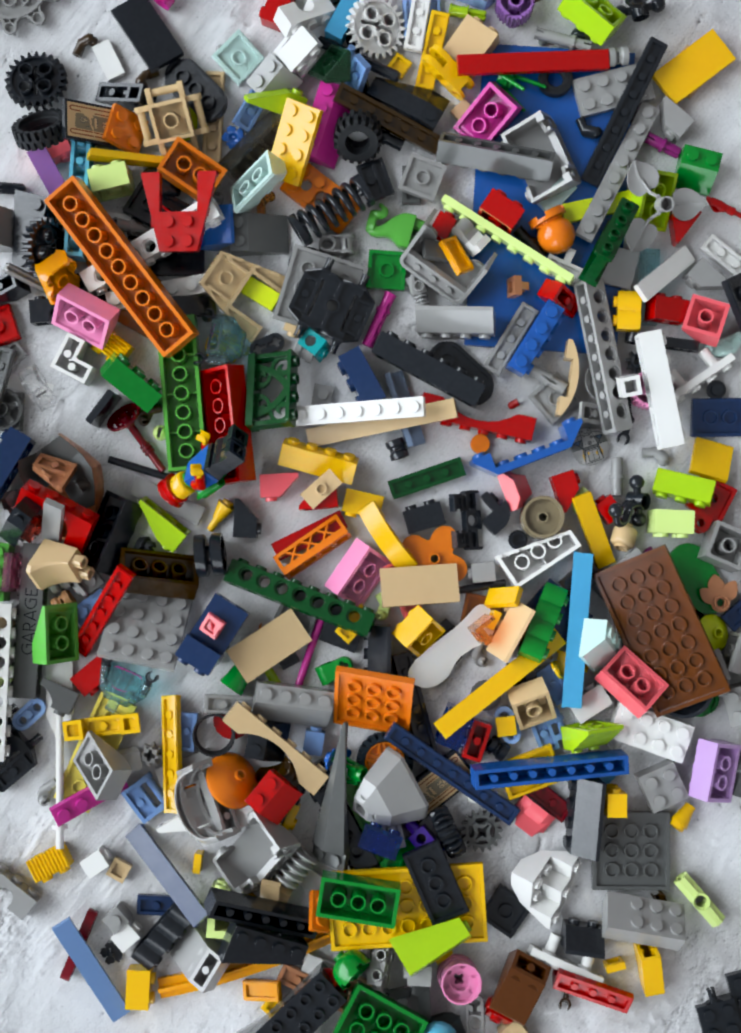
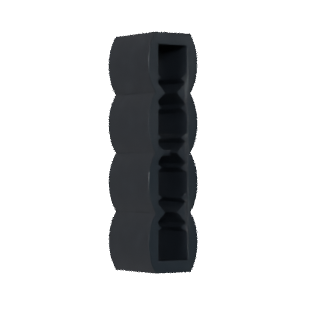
M175 902L172 903L169 909L165 911L132 951L131 957L147 970H150L153 966L156 968L163 959L161 956L165 952L168 954L175 945L173 942L177 938L180 940L187 931L185 928L190 924Z

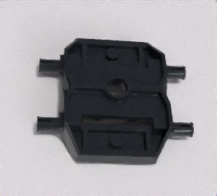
M328 257L324 267L304 271L288 311L297 321V327L293 336L296 337L299 331L297 337L301 338L306 327L332 339L333 342L328 352H332L335 355L341 343L359 341L375 301L366 289L370 276L367 275L366 277V274H362L359 284L345 280L331 272L335 260H331ZM324 280L325 282L312 308V311L310 315L307 316V312L321 284V281ZM354 296H357L342 330L339 331ZM329 300H334L337 303L335 311L328 310L327 302Z
M15 707L12 710V714L19 710V708ZM8 717V725H11V736L7 737V745H10V756L6 757L4 762L20 750L21 753L0 770V792H5L38 764L34 747L43 740L40 733H37L32 739L28 740L20 730L13 726L10 717Z

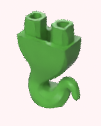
M380 203L379 208L381 210L370 211L366 232L375 238H388L399 249L405 251L414 238L412 237L413 231L418 232L425 221L418 219L417 215L403 213L378 226L376 224L377 220L384 219L388 215L387 207Z

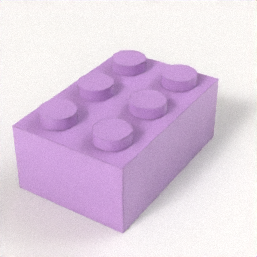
M699 738L688 796L705 802L731 803L741 745L725 740Z

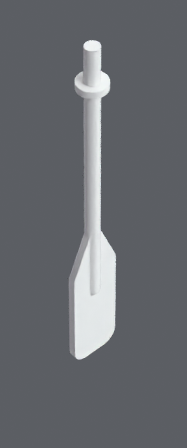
M72 661L46 665L47 679L74 691V684L70 680L74 676ZM46 689V717L56 737L57 804L64 800V734L62 722L72 719L74 709L71 715L65 714L64 717L53 713L55 709L51 708L52 698ZM56 823L52 825V829L56 830V849H64V829H68V824L58 827Z

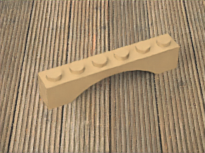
M237 700L223 717V722L238 734L258 735L278 745L293 763L298 783L314 796L329 778L326 768L320 763L314 764L311 761L312 757L303 750L301 753L296 749L298 745L290 738L286 741L281 737L282 732L275 726L269 727L266 724L267 720L258 713L256 716L251 712L252 707L245 701L240 703Z

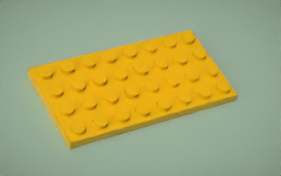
M483 862L450 863V867L469 908V912L450 920L460 917L462 922L466 920L472 931L469 933L472 937L463 943L488 942ZM407 866L333 871L401 882V892L395 929L329 919L331 951L392 948L393 946L389 941L391 938L433 926Z

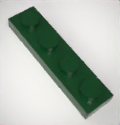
M458 457L387 482L394 500L465 476L466 473L461 458Z

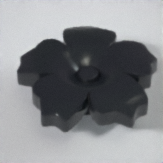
M112 940L107 941L105 947L101 948L100 954L103 958L106 957L105 963L108 965L114 963L115 960L120 962L123 959V953Z

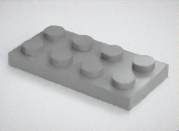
M637 63L574 79L572 88L580 117L587 118L614 111ZM651 81L639 104L656 98Z

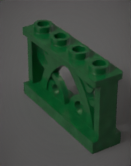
M624 197L621 198L611 220L607 221L578 279L593 287L597 286L608 263L613 261L639 209V205Z
M292 349L265 354H248L245 426L252 432H259L264 429L296 427V420H298L296 405L299 401L297 384H299L298 367L300 366V358ZM280 361H287L286 370H282L284 364L279 365L277 371L275 368ZM272 362L271 367L262 365V363ZM262 377H265L267 380L262 383ZM274 377L282 384L283 390L271 403L267 396L261 394V390L265 389ZM265 400L267 406L265 404L261 406V401ZM285 408V416L279 419L275 418L273 412L276 410L278 414L282 415L281 409ZM268 415H269L270 418H271L270 420H261V421H260L261 418H264V417H266V416H268Z

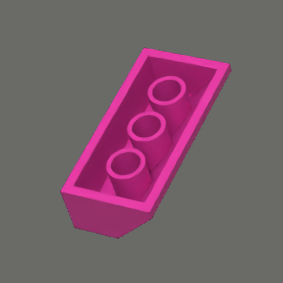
M321 79L312 107L323 110L309 162L334 170L339 157L337 149L334 148L335 124L339 117L343 118V113L347 112L349 114L350 110L333 102L340 85Z

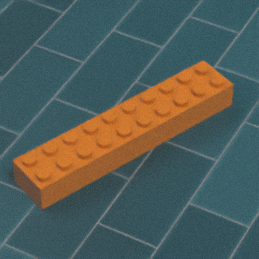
M72 175L44 200L164 358H171L200 334L81 178Z

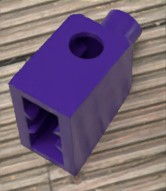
M416 821L408 822L405 825L412 834L408 839L415 848L438 839L425 823L421 827ZM419 834H423L426 837V840L421 841L419 839Z

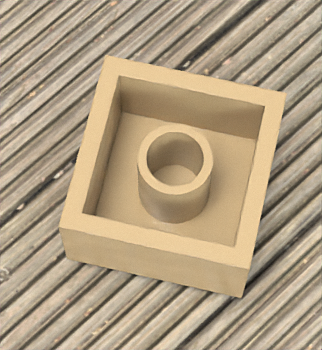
M542 676L513 686L506 691L520 731L557 718L549 691Z

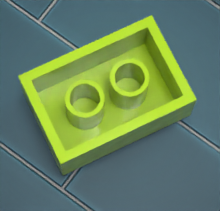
M563 0L557 8L563 18L573 22L579 31L585 32L593 43L600 46L615 35L627 18L625 14L608 0Z

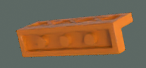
M335 514L276 554L273 559L283 574L290 580L352 536L337 514ZM337 521L341 528L336 532H328L329 525ZM317 533L324 534L323 540L320 543L312 542L314 535ZM301 544L308 545L307 551L304 554L296 553L298 546ZM285 555L292 556L291 562L284 567L279 559Z

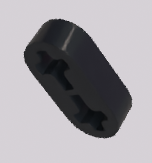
M272 333L251 343L250 353L258 354L253 352L256 349V345L260 347L266 345V348L261 350V354L278 352L285 345L284 338L279 333ZM273 338L281 339L278 347L275 345L268 346V344L273 342Z

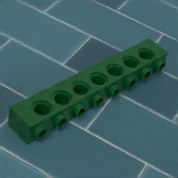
M232 558L223 579L227 584L369 638L377 618L373 609L365 606L363 608L356 607V603L345 599L343 602L338 600V596L327 592V595L320 593V589L310 585L307 588L302 586V582L292 578L289 581L284 579L285 576L281 573L274 571L271 574L266 572L267 569L263 566L256 565V567L249 565L250 562L242 558L235 560ZM246 572H252V577L249 580L243 579ZM263 579H270V584L267 587H261ZM281 586H288L286 593H278ZM304 592L306 594L305 599L297 601V594ZM322 599L324 601L323 606L315 608L314 602ZM335 606L342 608L341 613L338 615L332 614V609ZM358 613L360 619L357 622H351L349 619L351 614Z

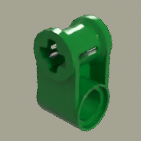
M343 656L316 667L315 671L322 686L335 681V670L337 665H341V661L344 664L348 663L347 667L353 668L352 660L349 657Z

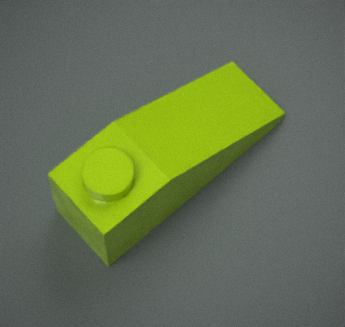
M294 87L292 90L283 88L244 94L243 97L249 104L281 115L287 98H292L305 104L308 101V98L303 94L304 91Z
M147 496L143 497L138 503L157 541L161 543L162 548L166 551L175 552L191 531Z

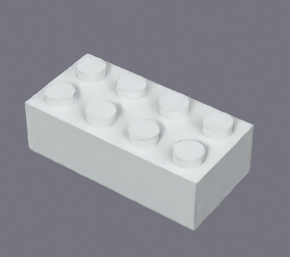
M616 700L609 722L623 724L624 729L613 738L614 740L681 764L695 729L694 726L665 715L656 717L655 712L652 710H648L638 719L618 700Z

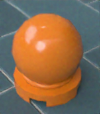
M563 204L546 210V216L540 219L535 217L528 222L531 230H538L537 239L541 248L552 255L568 251L573 245L576 236L572 223L563 217V214L566 212Z

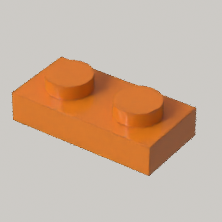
M311 890L309 892L308 931L326 934L330 932L329 918L316 916L319 891Z

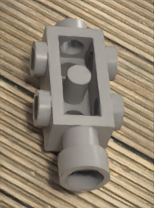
M393 947L371 949L370 968L366 971V984L373 985V990L383 992L384 988L387 989L390 980V970L394 961L395 950Z

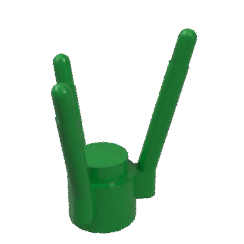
M503 74L497 78V84L520 105L521 103L508 90L513 89L514 86L522 91L525 90V87L517 83V79L543 89L547 88L544 84L518 74Z

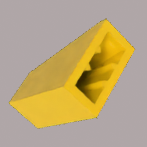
M633 943L640 983L645 997L665 994L662 961L657 947Z

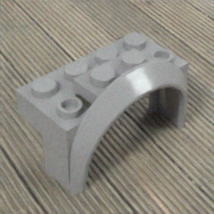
M208 758L176 771L178 777L174 790V801L178 817L187 832L197 839L202 847L222 841L241 832L234 809L227 808L217 802L208 789L206 770L213 765V758ZM192 784H196L195 786L184 790L185 787L190 786ZM200 788H201V790H202L204 799H205V801H206V804H207V807H208V810H209V813H210V817H209L208 813L206 812V809H205V807H204V805H203L202 798H201V793H200ZM210 822V824L207 825V826H205V827H202V828H200V829L197 828V827H199V826H202V825L207 824V823Z

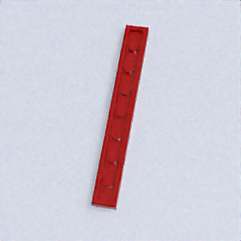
M608 49L462 54L456 56L457 76L608 71L610 69Z

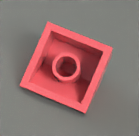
M693 294L681 329L695 341L717 347L730 304Z

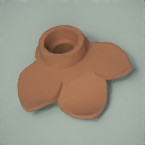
M716 574L710 577L708 588L699 589L702 601L711 604L712 609L720 613L729 609L730 601L737 596L738 592L735 580L725 584ZM719 599L723 601L722 606L717 605Z

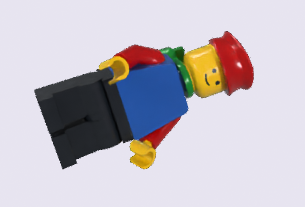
M233 424L228 428V434L224 438L217 439L214 444L209 442L211 434L201 429L200 435L197 434L196 440L201 442V451L188 462L186 471H180L177 474L170 473L157 484L160 496L176 508L182 507L184 502L195 491L197 492L198 500L208 498L225 485L223 478L227 473L245 462V448L247 447L249 435Z

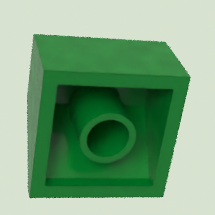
M685 144L678 157L675 173L678 174L675 189L689 188L700 195L709 196L719 171L723 153Z

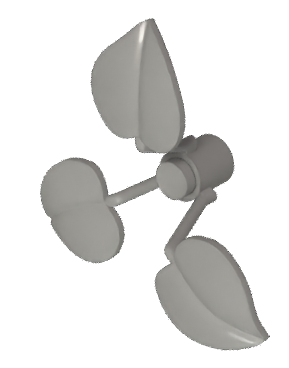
M634 160L629 167L627 173L628 188L637 197L643 196L646 192L655 197L654 207L656 213L650 216L646 222L642 218L633 219L625 235L629 250L632 253L640 252L654 242L657 236V228L655 225L649 224V222L661 213L672 211L675 218L687 221L694 218L707 205L706 200L699 193L689 188L677 189L672 194V197H661L660 194L652 192L650 189L658 185L659 173L653 165Z

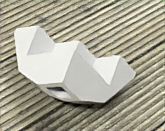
M541 850L521 859L512 871L511 886L519 902L547 929L550 930L553 924L558 923L561 917L560 911L565 899L568 898L571 892L570 886L575 874L580 870L582 862H580V857L571 855L568 851Z

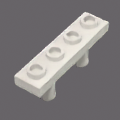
M708 347L698 353V356L708 367L705 371L686 382L676 368L670 371L674 374L675 382L673 385L678 393L679 401L677 405L686 399L685 396L690 392L692 395L702 388L701 385L705 382L709 384L714 381L720 372L726 373L734 367L732 364L736 360L734 355L730 353L723 359L717 360Z
M550 933L545 948L529 944L527 951L531 957L541 962L542 960L548 962V966L555 970L562 968L601 983L605 979L601 974L591 969L595 958L583 956L581 963L576 964L558 956L556 950L562 937L556 933Z

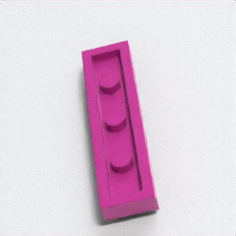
M127 782L125 783L122 791L129 787ZM86 787L53 805L49 810L59 827L105 800L96 801L89 787Z

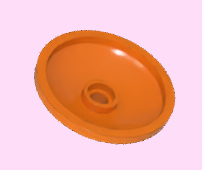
M227 752L221 756L214 757L212 759L213 765L206 770V782L212 796L221 805L230 809H241L248 806L245 799L258 785L255 776L256 772L252 765L243 756L233 752Z

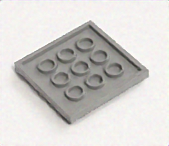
M295 244L273 319L297 326V321L288 311L290 302L304 271L324 267L328 257L331 260H335L331 272L355 284H359L362 274L367 275L368 267ZM324 280L321 281V284L307 312V316H309L312 311V308L325 282ZM354 296L339 331L342 330L357 296ZM334 300L327 302L328 310L335 311L337 309V303Z
M125 593L109 622L105 625L97 657L174 672L178 658L174 654L183 641L193 600Z

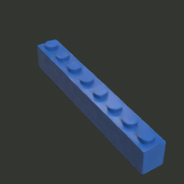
M622 749L470 764L471 784L475 790L629 774V756Z

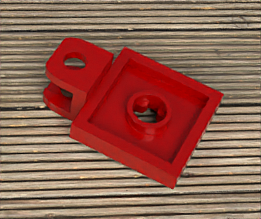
M716 481L713 496L716 500L711 503L710 507L698 508L694 506V503H686L684 507L695 511V533H704L709 529L712 521L723 520L737 489Z

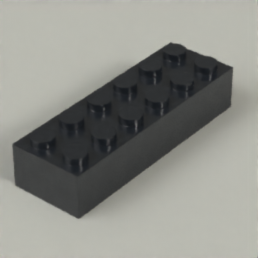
M388 330L387 333L381 332L371 351L374 356L468 406L476 408L486 390L484 380L477 376L473 378L467 376V371L460 367H456V369L450 367V362L443 358H439V360L433 358V353L422 348L421 351L416 349L415 344L405 339L404 342L399 340L398 335Z

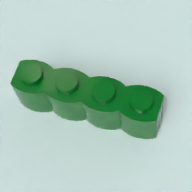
M546 582L518 655L540 663L542 659L546 660L550 650L547 648L548 642H553L557 632L554 631L555 624L559 625L563 617L560 611L562 606L566 608L570 598L567 596L568 590Z

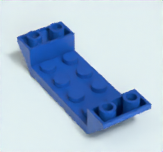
M575 417L565 420L561 423L562 426L558 428L561 439L550 443L548 448H545V445L531 450L532 454L530 455L524 452L513 457L514 461L509 462L506 459L494 464L491 454H485L483 451L473 455V460L469 464L480 471L496 477L572 447L583 420L582 418L576 420Z

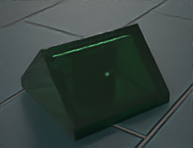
M332 43L309 70L308 74L324 83L350 81L351 52Z

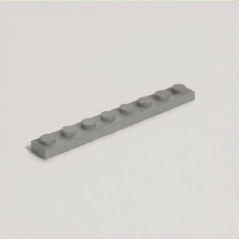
M642 102L575 232L577 237L592 243L660 109Z

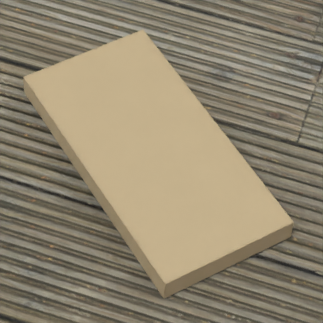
M457 563L379 569L382 608L460 602Z
M290 608L226 652L248 684L311 642L312 639Z

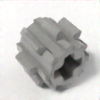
M155 742L151 746L145 743L143 745L144 750H140L142 755L141 762H147V767L151 763L157 765L159 763L158 758L163 757V754L160 753L162 746L157 747ZM150 750H152V754H154L152 758H150V754H148Z

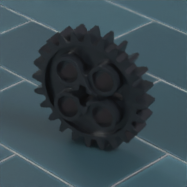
M36 51L34 56H31L28 52L27 58L21 55L20 62L14 60L16 65H9L11 72H6L8 78L5 79L7 84L5 88L15 104L19 103L21 108L26 106L29 111L33 106L35 111H38L39 106L43 110L46 109L47 104L53 107L52 101L59 103L57 97H64L62 91H67L65 84H68L66 78L68 76L58 58L54 59L52 54L47 57L45 52L39 56Z
M53 217L34 218V221H29L30 226L25 227L27 233H22L25 237V240L21 241L24 245L21 251L25 252L22 259L27 260L24 266L30 267L28 272L33 273L34 278H38L35 264H39L55 253L56 250L64 249L65 231H62L63 225H58L59 221L54 220Z

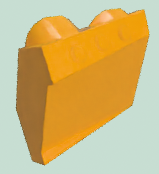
M56 250L51 256L39 264H35V271L51 305L55 304L57 294L68 283L80 287V277L75 274L77 268L76 261L68 257L65 250Z

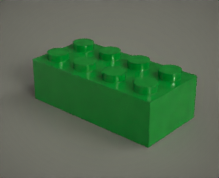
M323 870L316 916L395 929L401 882Z

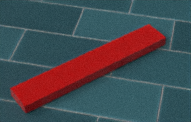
M121 563L117 565L78 632L79 653L84 657H87L92 651L105 625L109 622L137 575Z

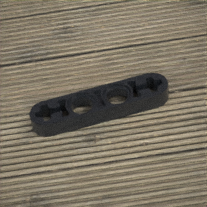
M626 332L624 342L636 345L634 336L639 332ZM666 337L667 344L665 349L698 353L700 342Z

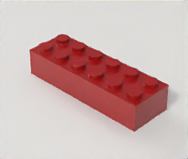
M225 364L201 370L206 429L211 434L209 442L215 444L217 439L224 438L228 434V428L233 424L249 435L247 447L245 448V462L227 473L223 478L225 485L256 480L252 437L251 431L245 426L246 381L244 365Z

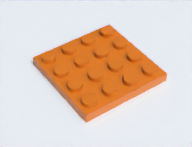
M337 665L335 670L333 723L343 725L347 721L348 726L387 732L395 721L410 732L415 678Z

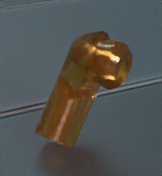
M273 191L261 199L260 203L256 206L257 213L266 214L267 203L275 200V193Z

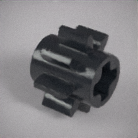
M631 351L629 353L631 358H626L624 361L628 362L626 370L631 369L633 374H636L638 369L641 372L640 363L634 364V361L639 359L638 353L634 354Z

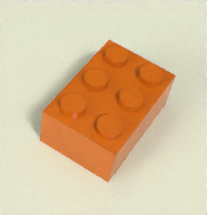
M179 136L157 167V172L162 173V178L196 201L197 171L217 170L219 172L214 186L215 191L227 174L226 168Z

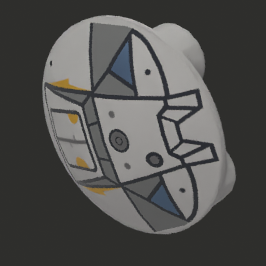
M592 427L579 430L571 447V452L580 464L596 465L607 456L609 443L602 431Z

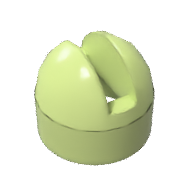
M158 425L153 429L155 439L159 441L166 439L165 426ZM159 428H162L160 437H157Z

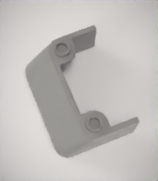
M434 208L401 255L400 264L450 302L461 304L488 272L498 254L494 252L485 265L479 260L471 259L470 261L474 269L459 276L456 275L452 266L448 263L423 259L421 246L423 239L433 241L437 239L436 229L429 224L438 211Z

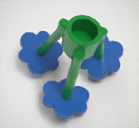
M347 747L348 763L346 768H348L347 775L350 779H346V784L358 786L359 782L361 783L368 773V769L366 766L360 765L349 758L352 751ZM335 748L331 752H327L324 758L326 770H329L333 764Z

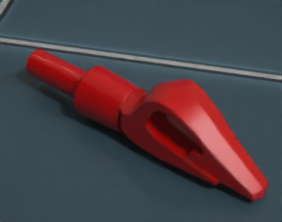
M706 197L714 212H725L731 216L735 215L741 218V213L736 211V208L716 198Z

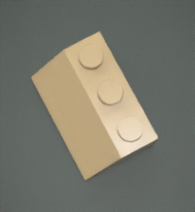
M521 602L518 607L504 608L506 613L503 619H499L495 627L497 630L494 635L490 634L485 642V645H487L486 650L508 663L536 612Z

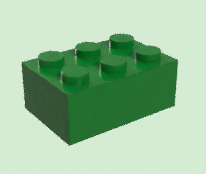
M114 352L100 368L101 376L148 413L162 397L159 384L152 378L148 380L144 374L145 372L138 366L132 367L129 362L130 360L122 353L118 355Z

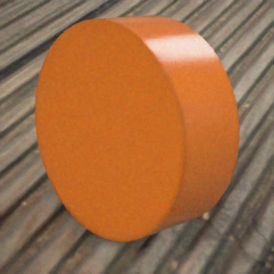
M478 434L471 439L470 446L475 453L486 452L490 446V441L487 436Z

